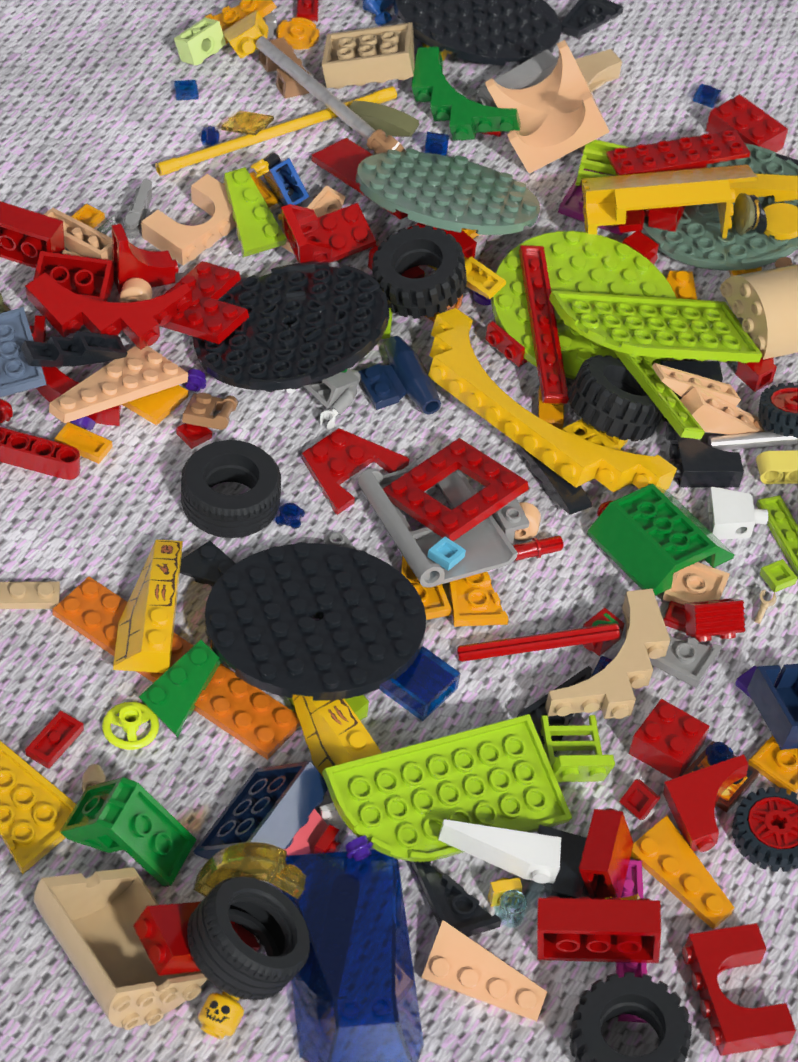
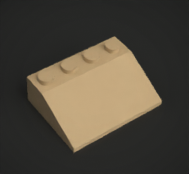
M412 22L327 34L322 60L327 88L340 89L348 85L362 86L370 82L384 83L393 79L406 80L414 76Z

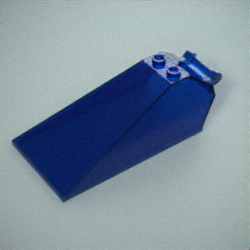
M370 849L371 854L360 861H355L354 857L348 858L346 856L348 854L347 851L279 856L278 858L281 892L298 908L309 932L310 951L307 962L291 980L299 1058H303L306 1062H419L424 1047L398 859L387 856L375 849Z

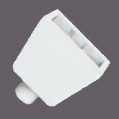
M711 487L707 499L709 531L719 540L749 538L755 524L767 525L768 510L754 509L753 496L751 494Z

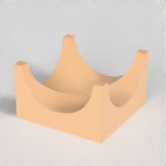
M565 40L557 43L559 49L558 62L552 73L542 82L525 89L502 87L493 78L485 82L498 108H516L518 110L521 123L520 131H509L510 133L507 136L528 173H532L610 132L585 77Z

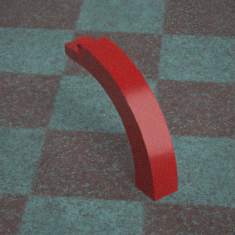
M35 315L34 326L30 325L34 342L45 343V316ZM42 367L47 385L37 387L36 389L47 401L52 402L79 384V382L63 374L57 367ZM121 404L86 417L91 418L98 424L120 426Z

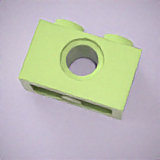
M206 17L174 38L181 61L192 65L203 63L204 59L216 54L220 48L226 45L220 22Z

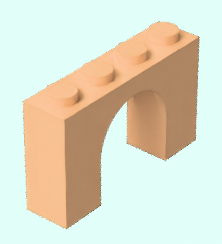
M206 174L191 185V198L193 204L212 216L210 220L200 225L188 226L177 223L161 211L156 210L141 221L142 238L161 251L168 250L171 258L176 259L182 266L196 259L199 254L212 247L215 242L228 235L231 230L237 227L236 222L233 220V210L228 200L225 185L209 174Z

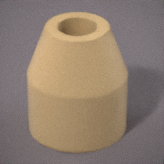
M91 764L82 776L83 792L88 786L106 782V776L100 765Z

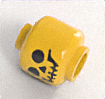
M224 991L221 994H209L198 1016V1020L202 1024L201 1030L223 1040L224 1036L234 1035L244 1015V1008L238 1003L240 998L231 996Z

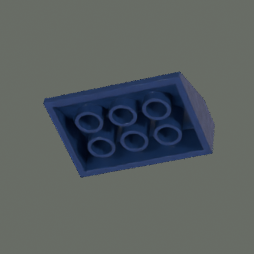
M311 761L256 768L193 852L199 857L247 873L269 872L277 865V859L282 852L293 843V837L298 830L308 822V816L314 808L324 800V794L328 790L324 777Z

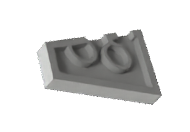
M669 634L670 643L666 656L650 659L651 664L697 688L721 653L723 646L713 644L710 647L698 644L699 640L688 638V641L673 638Z

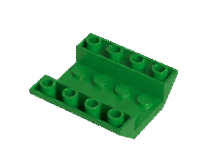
M653 483L610 502L587 531L590 538L642 590L653 589L655 596L672 587L673 574L700 560L704 559L715 568L734 559V554L670 492Z

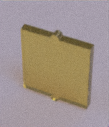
M239 111L221 125V130L256 135L274 121V116Z

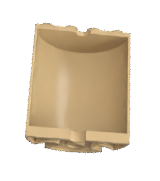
M798 264L731 276L721 284V294L725 297L737 318H743V330L749 334L762 353L763 360L798 353Z
M134 867L97 871L86 879L82 873L41 878L34 893V903L111 1024L125 1030H130L146 1023L149 1026L154 1025L164 1017V1014L177 1008L183 1002L196 998L201 993L200 987L207 980L201 971L158 976L133 925L147 906L159 905V903Z

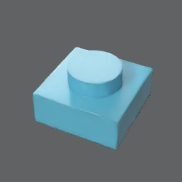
M445 536L428 550L427 557L449 571L465 558L466 550Z

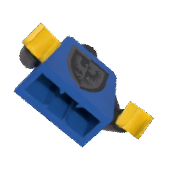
M271 153L250 166L251 169H255L257 178L262 175L264 176L270 190L283 205L302 206V201L310 197L290 158L280 160L278 154ZM282 213L278 214L279 220H282Z

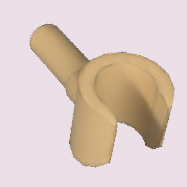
M766 590L761 591V605L754 620L755 623L760 624L768 607L776 603L775 593L770 601H765L763 598Z

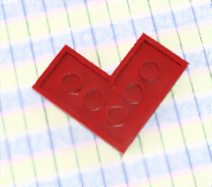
M204 261L197 264L194 269L166 292L169 293L186 283L192 290V304L186 311L177 313L166 325L161 327L220 344L249 318L246 308L218 300L241 280L239 271Z

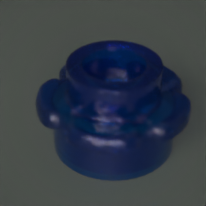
M211 125L203 127L201 131L202 144L204 146H214L217 144L220 138L219 131Z
M714 742L713 745H708L706 748L707 762L710 765L733 758L732 749L723 742Z

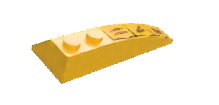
M155 540L118 623L113 670L165 673L170 668L183 541Z
M293 694L292 700L295 711L300 721L313 765L322 776L325 768L382 753L345 699L313 701V696Z

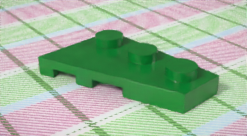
M200 640L139 696L140 700L177 738L188 715L191 716L195 709V703L201 692L207 688L221 663L219 657Z

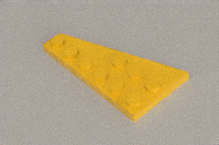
M0 741V836L23 875L66 838L60 831L76 803Z

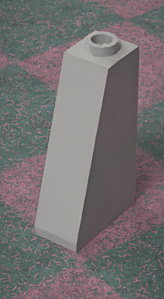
M545 50L494 79V81L508 89L529 88L546 79L556 67L558 60L549 50ZM486 84L480 87L476 102L486 106L497 107Z

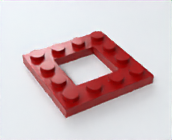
M458 438L384 487L383 490L393 505L440 537L444 538L446 536L450 540L455 541L526 492L529 486L527 480ZM459 469L485 486V488L451 510L425 493V491Z

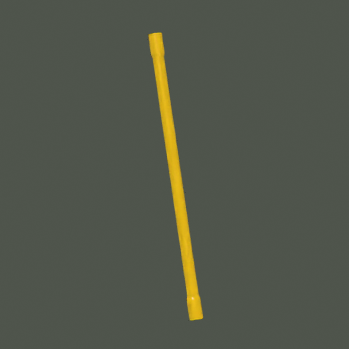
M390 86L354 100L382 104L396 99L397 91L394 86ZM354 100L345 102L344 104L349 108V106L352 104ZM327 108L184 156L158 162L155 164L156 171L161 177L179 171L181 168L338 116Z

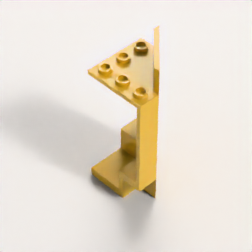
M747 164L583 178L581 182L585 232L597 235V226L626 224V211L717 203L722 239L727 238L728 229L732 228L731 216L734 214L733 203H735L734 188L730 189V183L757 181V176Z

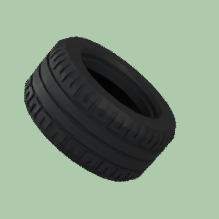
M234 877L218 883L197 906L187 924L188 946L198 969L217 988L237 998L263 1000L275 996L295 977L308 959L310 951L309 932L300 911L279 889L256 878ZM230 921L242 925L254 934L264 947L267 955L255 951L244 943L233 929Z

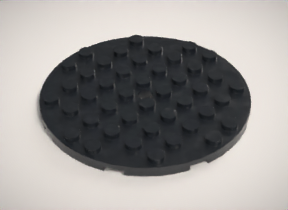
M394 0L393 3L396 17L401 18L404 23H413V36L430 47H439L440 52L445 49L456 53V58L480 64L505 66L506 62H517L520 65L545 50H549L552 53L554 47L559 43L562 32L558 15L545 0Z
M328 262L290 264L272 268V273L261 277L252 275L236 283L218 300L246 308L249 318L220 344L193 337V343L198 361L204 370L225 384L243 389L265 390L267 392L299 389L302 386L322 381L351 368L355 363L364 358L377 345L385 333L389 321V306L386 294L380 288L379 283L372 276L357 268L343 265L341 268L330 267Z
M299 542L290 545L274 546L248 556L229 568L218 579L209 593L205 607V632L211 649L219 657V661L222 664L226 663L235 670V675L258 689L287 698H292L293 694L313 696V701L339 700L364 695L379 689L381 683L391 678L397 679L414 663L419 655L426 630V614L421 597L415 587L402 573L390 564L365 551L332 544ZM312 615H314L315 618H320L321 620L315 621L312 618Z

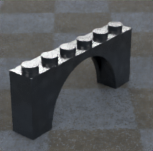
M661 361V365L719 382L723 381L719 361ZM674 392L679 399L682 398L676 392ZM663 415V422H667L666 440L671 442L669 456L670 459H674L675 463L673 466L677 468L674 478H678L680 488L740 486L744 473L740 452L723 451L706 445L698 439L680 437Z

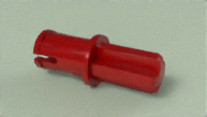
M561 536L540 540L533 538L532 541L513 545L518 553L514 562L530 557L538 559L543 554L561 551L564 548Z

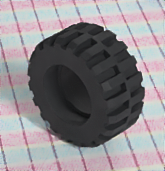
M419 225L412 226L411 229H400L397 234L392 233L386 238V242L382 241L378 246V250H376L373 256V277L379 283L382 291L385 292L388 306L393 313L398 311L400 316L408 317L410 315L414 319H421V316L433 317L437 312L443 313L447 311V307H452L458 301L457 298H460L464 293L467 277L462 247L451 234L448 233L446 235V231L439 228L435 230L432 226L425 225V228H419ZM428 265L437 268L434 273L423 278L412 279L402 276L406 270L415 266Z
M596 355L585 360L568 392L570 406L578 417H582L586 424L592 425L597 431L607 433L606 435L611 437H618L620 440L642 441L649 438L655 433L663 417L661 411L622 361L609 355L604 357Z
M625 972L624 977H618L617 973L607 975L605 983L599 979L592 984L591 991L585 990L580 997L579 1004L575 1007L570 1030L571 1055L576 1057L575 1062H685L692 1035V1024L688 1022V1010L685 1006L679 1007L681 998L676 992L670 994L667 991V984L659 981L658 984L651 981L652 976L643 974L642 978L635 977L634 972ZM622 1014L637 1016L653 1027L658 1035L659 1045L653 1052L643 1056L632 1057L620 1054L612 1049L604 1040L601 1034L602 1025L609 1019Z

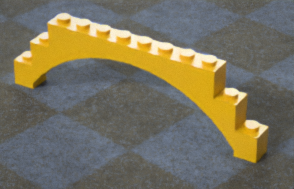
M457 308L436 316L431 331L434 341L429 356L433 358L428 376L575 488L592 479H596L613 493L630 484L641 489L653 483L664 490L669 489L677 468L661 456L633 454L592 443L549 424L523 408L489 377L476 358L469 337L473 320Z

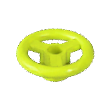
M124 702L112 707L106 713L102 722V730L105 738L115 747L135 750L147 746L155 739L159 731V720L145 704ZM150 720V731L145 737L137 740L136 732L139 730V726ZM111 724L122 727L123 731L127 733L128 741L117 738L111 731Z

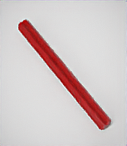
M612 623L460 645L457 647L459 661L463 662L615 640L620 638L618 624Z

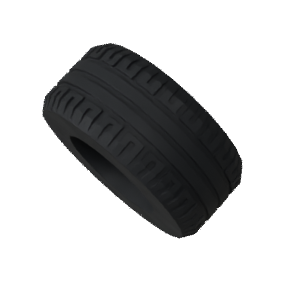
M240 440L216 441L194 452L185 463L181 476V504L187 518L200 530L222 538L245 537L261 531L277 515L281 497V473L277 463L263 449ZM224 482H236L249 487L251 490L240 495H225L214 491L211 487Z

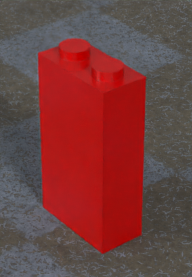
M201 901L147 906L134 923L133 927L158 976L200 971L189 950L187 924L191 914ZM230 921L241 940L255 951H258L260 946L255 936L242 925Z

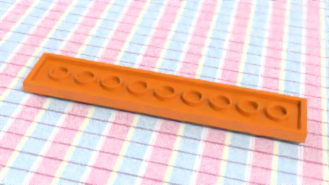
M87 577L52 609L53 616L111 655H115L118 623L127 605V601L96 580ZM176 633L173 634L170 667L194 646ZM221 663L207 688L201 692L195 703L194 711L267 760L301 726L295 712L262 690L238 678L235 672ZM138 672L153 683L164 674Z

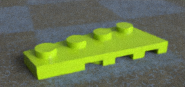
M246 167L224 173L223 180L229 203L232 206V216L236 222L237 236L242 246V256L247 257L285 245L287 238Z

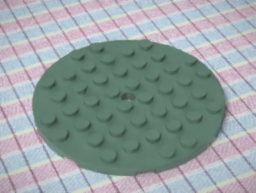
M746 143L745 145L750 151V157L707 164V168L748 164L755 174L798 176V166L791 160L785 161L777 157L774 151ZM774 195L757 197L763 209L775 203H787L798 207V200L775 202ZM717 203L686 206L675 232L648 227L649 217H646L645 212L644 226L641 231L644 235L658 243V250L665 255L697 268L735 271L756 269L774 263L779 258L787 257L798 249V237L789 240L774 239L775 236L770 234L767 236L754 230H749L742 236L739 235L734 226L733 216H731L732 228L728 229L727 238L722 239Z
M389 149L385 153L365 158L357 168L356 183H360V190L365 196L386 210L396 212L397 209L408 214L407 219L421 224L455 232H461L462 228L476 230V233L480 235H504L521 232L524 226L532 227L538 220L540 203L537 197L526 188L527 185L525 183L514 180L513 176L509 173H500L491 168L470 162L463 156H455L454 158L419 152L415 149H406V151L401 152Z

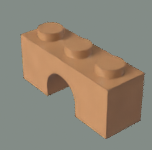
M284 37L269 40L306 71L301 59L296 57L292 46L288 45ZM259 50V60L267 72L277 71L276 86L284 99L309 93V91Z

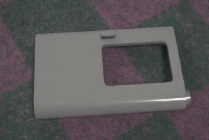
M414 467L404 468L382 475L378 469L372 468L365 470L359 476V487L423 587H434L505 567L516 559L517 551L491 515L453 541L464 548L466 553L465 558L447 571L427 557L428 550L439 542L442 537L427 527L413 531L399 508L391 503L383 490L384 487ZM459 469L436 484L452 509L476 494L468 479Z

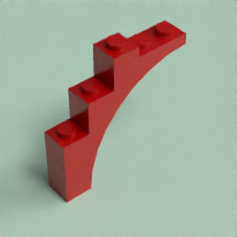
M45 272L25 285L27 299L45 316L62 337L76 333L82 325H85L91 333L118 336L123 331L140 350L146 346L153 345L160 337V325H166L173 316L179 312L186 311L192 304V290L186 283L164 295L137 302H106L90 299L61 286Z

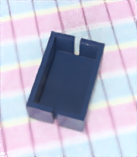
M785 664L782 669L779 665L757 666L747 691L780 749H798V664Z

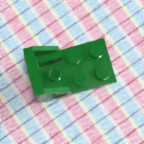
M125 777L88 786L60 831L68 840L107 853L125 850L163 887L172 885L197 840L138 782Z

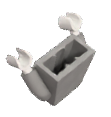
M348 368L346 373L340 372L322 381L304 386L326 408H332L331 411H323L320 415V425L324 421L330 420L327 424V430L335 427V417L341 415L357 395L356 388L361 379L360 373L357 370H350ZM286 389L287 393H294L297 390Z

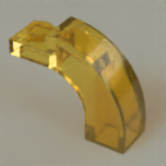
M247 842L229 846L213 855L197 874L194 890L206 897L218 883L225 879L250 877L269 882L298 899L304 891L306 875L295 865H287L285 863L287 851L266 843Z

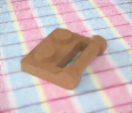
M194 393L183 413L182 423L223 430L228 426L229 416L237 408L238 401L234 396H226L222 399L212 397L208 393ZM216 410L220 411L216 416H213Z

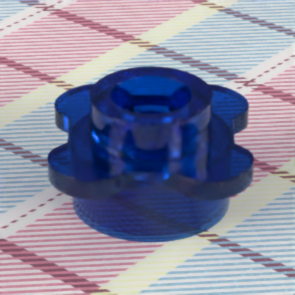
M286 503L280 506V514L275 519L276 524L291 526L293 529L299 528L301 526L300 519L305 514L304 510L294 503Z

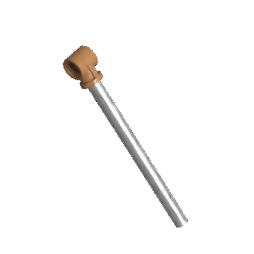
M264 36L256 41L255 46L366 139L367 147L370 150H375V154L385 153L389 149L399 152L406 151L391 135L386 137V133L382 129H373Z
M774 431L708 437V445L719 450L798 444V438H793L792 434L786 437L783 436L782 432L776 434Z

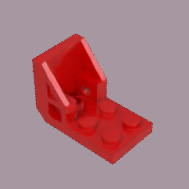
M358 203L318 218L313 209L292 204L281 207L283 231L298 263H332L376 246V240Z

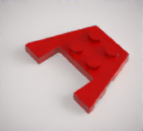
M340 428L302 453L303 462L314 480L319 483L323 490L322 493L330 501L332 509L337 515L353 505L355 497L341 487L340 484L372 462L377 463L388 473H392L407 467L410 460L406 456Z

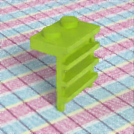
M593 140L586 144L575 185L580 186L581 179L609 176L584 169L618 176L609 162L606 152L616 148L629 147L599 140Z
M595 715L588 717L590 725L549 726L548 716L541 717V736H544L545 742L543 748L546 751L557 782L604 781L614 768V755H602ZM592 735V741H552L551 736ZM554 751H594L595 755H559L554 757Z

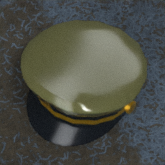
M740 193L733 206V222L737 233L741 236L749 230L763 233L767 228V217L758 198L755 195Z

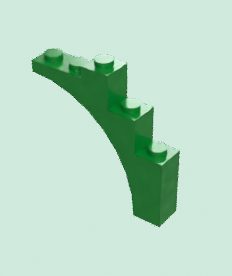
M439 47L417 48L412 81L415 101L431 102L430 108L434 121H450L449 127L453 141L475 140L476 133L520 131L521 123L516 108L491 107L469 100L458 93L446 80L443 74V60Z

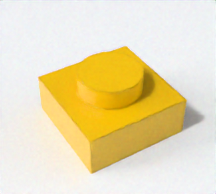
M500 878L495 882H491L488 893L490 907L519 903L523 888L520 878Z

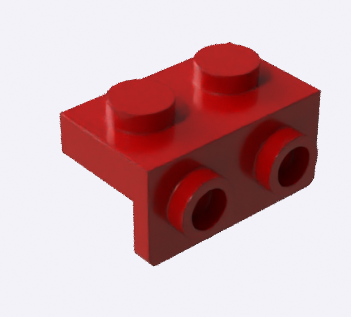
M493 321L488 323L485 340L518 367L527 363L528 361L524 359L525 348Z

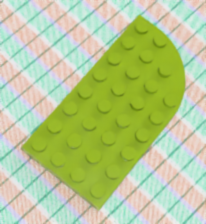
M551 291L549 300L566 326L571 327L577 333L599 345L626 353L630 357L646 356L655 359H696L698 361L717 360L720 362L739 361L741 363L760 362L762 353L749 334L743 330L741 323L725 301Z
M530 714L325 768L322 772L336 810L349 829L357 837L366 835L368 841L373 843V849L400 860L426 862L464 853V851L438 840L444 819L529 833L538 831L539 824L553 827L567 823L572 819Z

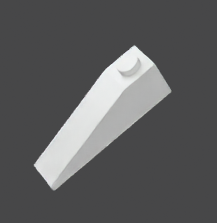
M443 820L438 838L439 841L523 879L534 880L541 884L554 883L560 869L561 837Z

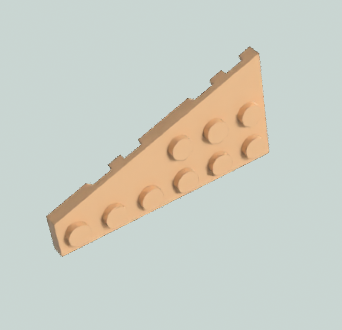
M134 346L127 351L126 357L113 360L50 402L49 413L63 423H67L188 382V373L149 346L142 350Z

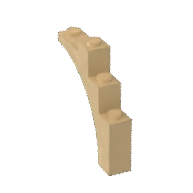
M612 49L575 59L591 92L620 76L622 60ZM585 145L579 148V150L582 153L584 151Z
M653 589L626 592L622 606L626 624L625 642L619 653L602 671L588 680L570 687L549 691L545 705L547 716H567L581 712L593 713L598 710H602L604 719H622L626 716H631L636 701L632 688L638 689L649 685L653 672L650 659L666 656L670 643V637Z

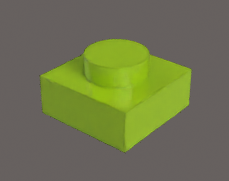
M783 559L762 567L759 573L774 593L795 585L798 578Z

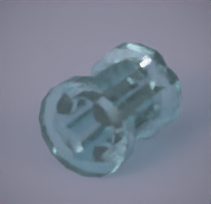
M508 890L501 896V907L497 914L500 917L501 924L514 928L522 923L524 918L523 912L527 907V899L520 891Z

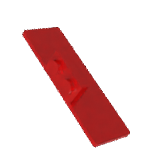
M725 130L714 134L706 133L701 136L682 137L677 140L659 141L658 143L647 145L639 144L629 148H616L607 151L606 156L617 175L707 168V164L750 157V151L736 130Z

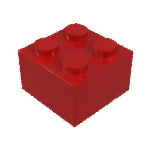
M660 699L634 734L629 754L671 779L680 777L704 745L710 726L669 702Z

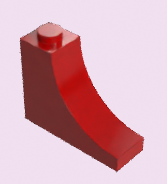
M122 224L112 225L114 282L119 294L123 284L131 278L143 279L150 284L151 288L175 283V274L179 272L176 259L172 260L168 250L156 252L135 247L128 241Z
M744 754L665 781L663 795L683 838L693 852L698 850L699 852H705L717 844L719 830L716 825L714 808L721 794L731 784L747 776L749 763Z

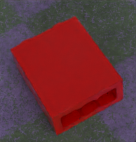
M611 808L605 810L594 809L579 867L591 899H605V897L621 898L634 845L623 811Z

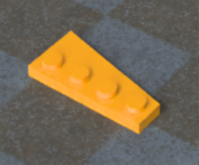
M488 572L449 582L454 627L508 625V616L500 605L501 600L491 585V578Z
M667 815L634 842L631 857L634 860H641L642 867L713 930L733 913L735 907Z

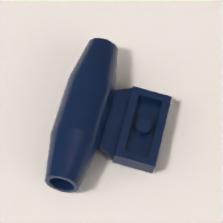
M400 336L390 337L384 344L390 365H380L379 363L358 371L361 378L360 383L376 410L399 403V400L406 394L425 414H433L441 407V401L434 381L428 376V371L417 353Z

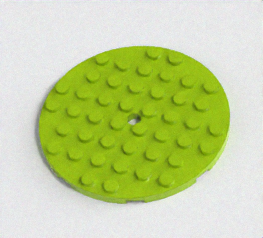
M558 231L528 239L508 253L496 272L497 275L506 280V285L491 298V305L497 325L525 348L524 359L537 367L519 255L520 245L544 246L551 291L676 298L671 285L659 269L628 245L605 236L588 234L587 232ZM554 308L565 377L575 379L582 363L592 356L602 355L604 357L609 355L613 358H619L612 349L599 345L577 333L571 327L566 326ZM646 357L652 365L654 363L661 365V361H665L667 359H655L652 357Z

